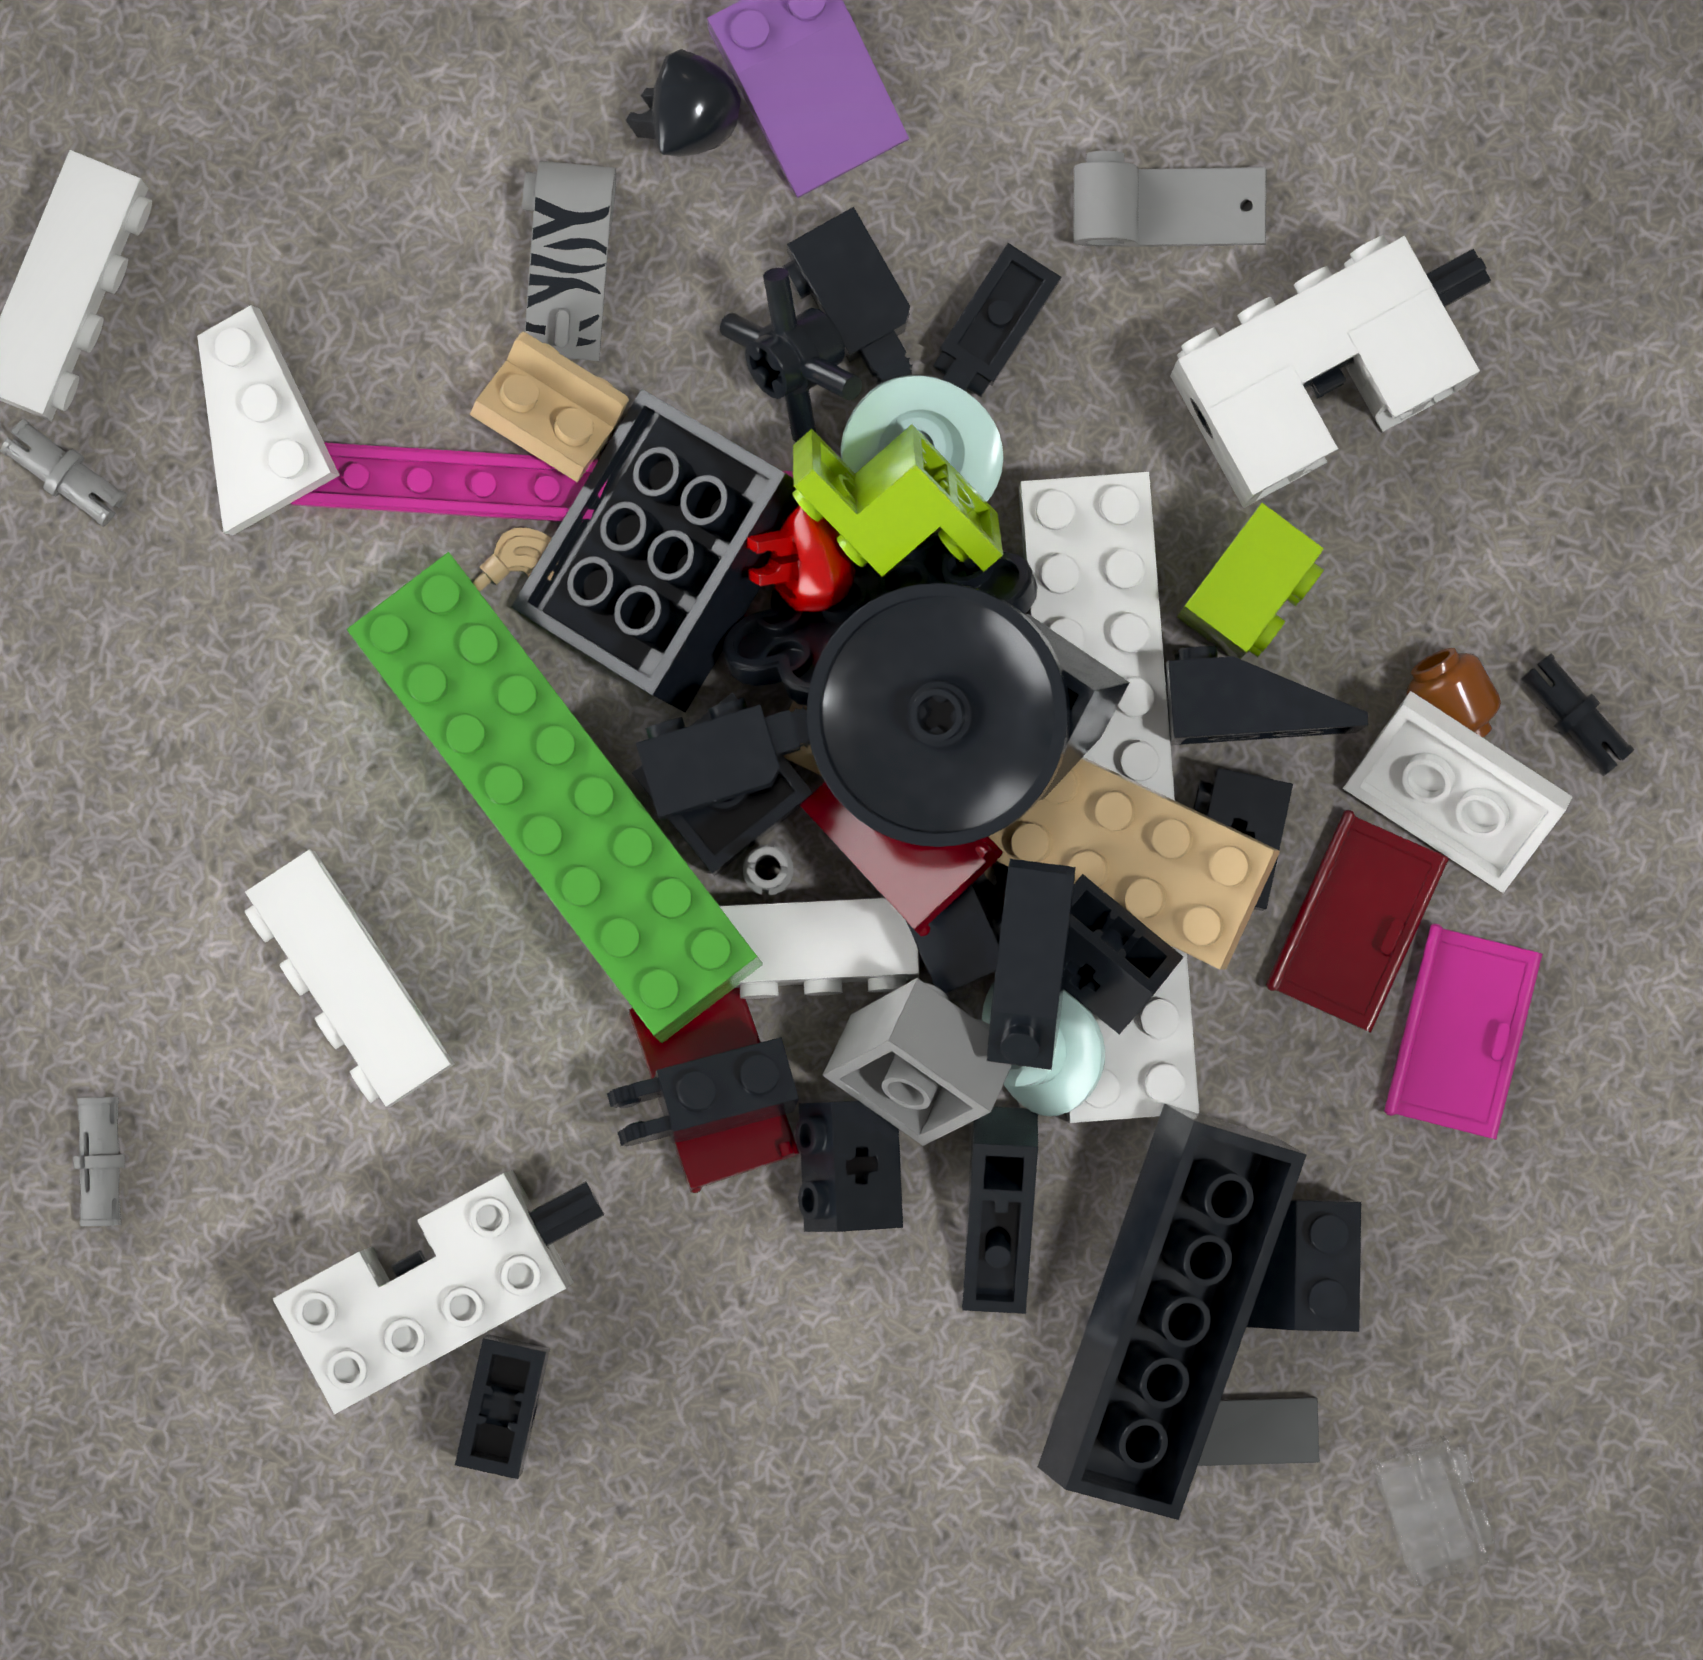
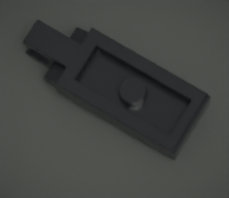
M1008 243L939 349L940 355L933 367L945 374L942 380L950 382L966 392L969 389L982 397L988 386H993L1062 277Z

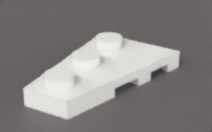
M252 305L197 336L223 533L229 535L237 534L340 476L261 310Z

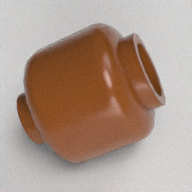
M1447 648L1426 657L1411 670L1413 679L1406 689V695L1412 691L1482 738L1492 730L1489 721L1498 712L1501 700L1495 686L1476 655L1471 653L1458 654L1455 648Z

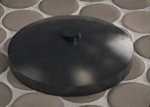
M951 583L919 584L900 588L870 601L853 613L834 633L822 651L811 679L807 700V726L812 753L825 783L834 796L859 821L887 837L920 846L943 847L974 842L993 835L1020 819L1039 801L1054 780L1062 763L1070 732L1071 710L1066 678L1060 661L1044 634L1025 614L1004 599L971 586Z

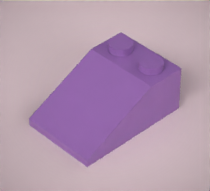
M740 0L707 18L709 33L797 198L909 140L906 130L843 0Z

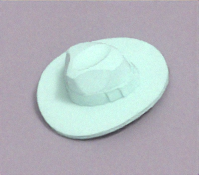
M907 375L883 382L870 390L852 411L842 436L841 459L854 473L858 472L913 424L986 502L994 493L1003 467V446L1000 434L986 409L963 389L935 377Z
M994 983L987 993L983 1006L982 1021L990 1024ZM1064 990L1061 1021L1052 1070L1011 1065L1003 1084L1011 1095L1030 1111L1044 1116L1062 1115L1081 1105L1096 1088L1105 1064V1045L1099 1025L1090 1010Z

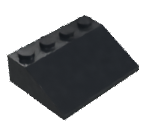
M641 389L511 608L649 694L686 713L722 653L725 636L743 618L761 586L749 580V569L763 568L771 558L772 552L768 550L757 554L747 548V537L779 531L788 516L799 506L793 496V492L796 490L794 479ZM606 483L604 490L599 498L598 493ZM588 509L594 510L591 519H582ZM553 571L554 573L551 580L547 579Z

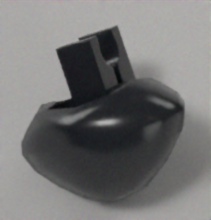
M680 49L665 57L654 88H646L641 95L650 110L642 114L630 112L626 122L637 138L656 139L662 155L677 157L696 155L719 147L732 135L737 125L741 98L733 80L724 70L702 56Z

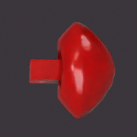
M800 505L788 516L779 531L747 537V548L757 554L768 550L772 552L771 558L763 568L749 569V580L759 586L774 584L785 601L796 611H823L839 603L848 595L852 588L855 568L853 561L843 551L837 541L840 533L824 517L819 522L813 520Z

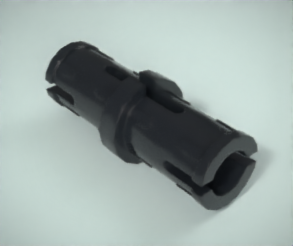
M1550 653L1537 665L1553 683L1552 687L1548 685L1535 668L1527 672L1520 681L1527 685L1557 719L1558 722L1554 727L1562 736L1568 732L1597 766L1601 775L1604 776L1618 764L1602 747V742L1608 746L1620 761L1627 758L1635 749L1627 744L1615 728L1598 711L1596 707L1600 702L1593 694L1586 697L1557 663L1554 655Z

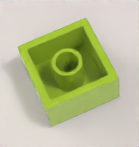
M1261 503L1177 615V618L1229 656L1241 659L1249 651L1258 658L1286 622L1276 614L1284 602L1287 600L1296 607L1323 573L1324 569L1314 562L1324 548L1268 506Z

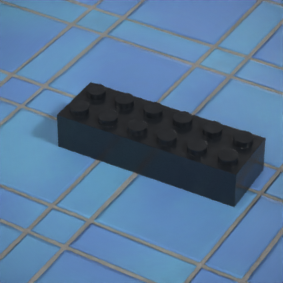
M1164 1103L1037 1466L1065 1490L1179 1520L1307 1156L1305 1153L1277 1137Z

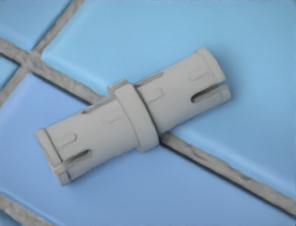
M26 419L21 420L11 430V433L28 444L31 450H28L15 439L11 440L6 437L1 446L0 452L2 454L8 455L45 482L43 486L45 491L54 497L62 494L81 510L97 520V523L102 527L106 526L116 513L99 502L95 496H99L112 507L117 506L118 508L122 506L127 498V493L117 489L82 464L84 456L74 449L66 452L32 427Z
M767 844L752 849L746 856L743 864V877L747 885L759 894L766 892L769 893L768 895H776L784 891L791 883L794 875L793 862L789 854L781 847L775 845L774 848L768 847ZM765 860L776 861L781 867L777 877L772 880H763L757 876L756 869Z
M119 1097L77 1098L79 1156H73L74 1169H79L81 1191L80 1226L122 1225L119 1183L120 1168L125 1167V1154H119Z

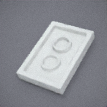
M1412 691L1408 693L1343 787L1344 790L1502 893L1505 892L1564 814L1572 799L1571 795Z

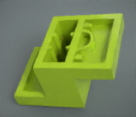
M913 424L856 473L842 461L813 429L793 445L792 474L794 487L796 488L793 492L795 500L813 520L819 522L824 517L840 533L837 537L839 545L858 566L863 567L866 563H869L883 577L939 527L942 530L938 532V535L947 549L962 562L970 557L983 572L1003 556L998 513Z

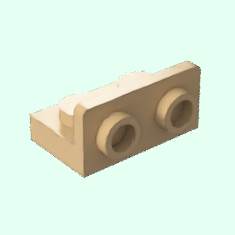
M521 332L514 341L505 363L476 399L470 415L578 483L611 438L629 399L625 394L615 389L608 381L593 375L564 357L551 345L540 342L526 332Z

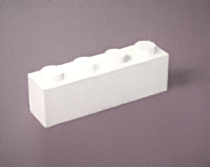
M69 150L0 316V401L51 422L57 409L66 411L70 406L79 383V376L72 373L81 350L90 353L94 348L104 320L103 317L96 315L106 291L112 294L116 293L126 272L128 259L121 256L130 233L138 236L142 232L151 211L152 200L145 198L148 187L141 178Z
M309 849L245 891L253 904L245 910L249 921L265 943L275 937L287 955L288 959L280 963L282 971L300 996L310 990L323 1010L321 1014L315 1017L318 1026L335 1049L343 1044L346 1045L358 1064L357 1067L350 1070V1073L370 1103L380 1097L386 1107H391L455 1065L315 851Z
M886 898L719 906L763 963L761 967L735 987H740V998L760 999L778 997V986L804 985V995H834L843 993L842 983L867 981L868 992H892L905 985L908 979H919L918 947L906 920Z

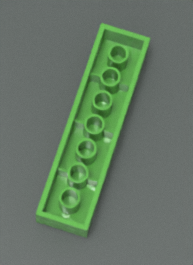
M449 552L346 629L650 1032L661 1043L763 965Z

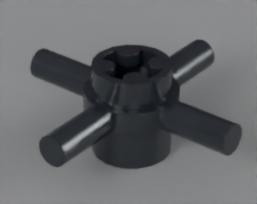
M772 268L763 274L771 323L761 327L735 313H729L721 321L720 332L728 339L746 347L745 358L749 372L763 392L776 399L785 396L792 440L797 442L811 429L816 433L809 389L819 385L846 400H853L861 392L862 381L858 376L837 366L842 363L845 357V347L841 334L828 315L816 308H809L796 316L788 271L784 268Z

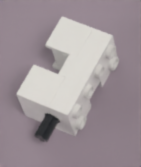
M1382 235L1351 252L1350 256L1352 258L1344 263L1345 268L1332 275L1328 266L1322 267L1294 284L1298 292L1297 295L1278 305H1275L1272 297L1265 298L1237 315L1242 325L1222 336H1219L1215 327L1211 328L1181 346L1183 351L1177 354L1179 359L1170 377L1243 508L1326 464L1325 456L1338 450L1305 388L1310 386L1317 399L1344 385L1346 378L1341 369L1346 367L1383 433L1465 388L1480 372L1445 309L1446 306L1491 282L1486 272L1487 267L1482 258L1477 256L1474 249L1461 254L1426 274L1405 236L1388 244L1386 238Z
M512 1170L495 1177L417 1220L430 1247H432L436 1254V1257L429 1261H426L421 1250L391 1265L397 1278L390 1281L378 1260L377 1253L373 1247L355 1253L274 1297L273 1301L335 1415L568 1288L574 1282L553 1243L604 1216V1212L587 1181L534 1209L516 1174Z

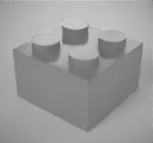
M916 978L850 1015L822 1076L924 1146L990 1113L1011 1068V1064L986 1061L990 1024L974 1019L950 1002L947 995L941 989L931 984L923 983Z

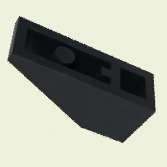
M1010 859L986 1061L1052 1070L1061 1021L1076 867Z
M993 1107L990 1113L973 1121L962 1300L963 1311L1026 1314L1038 1159V1114L1027 1108Z

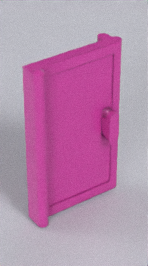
M1436 923L1430 925L1384 1112L1387 1115L1393 1116L1397 1114L1486 1138L1497 1139L1542 953L1446 930Z

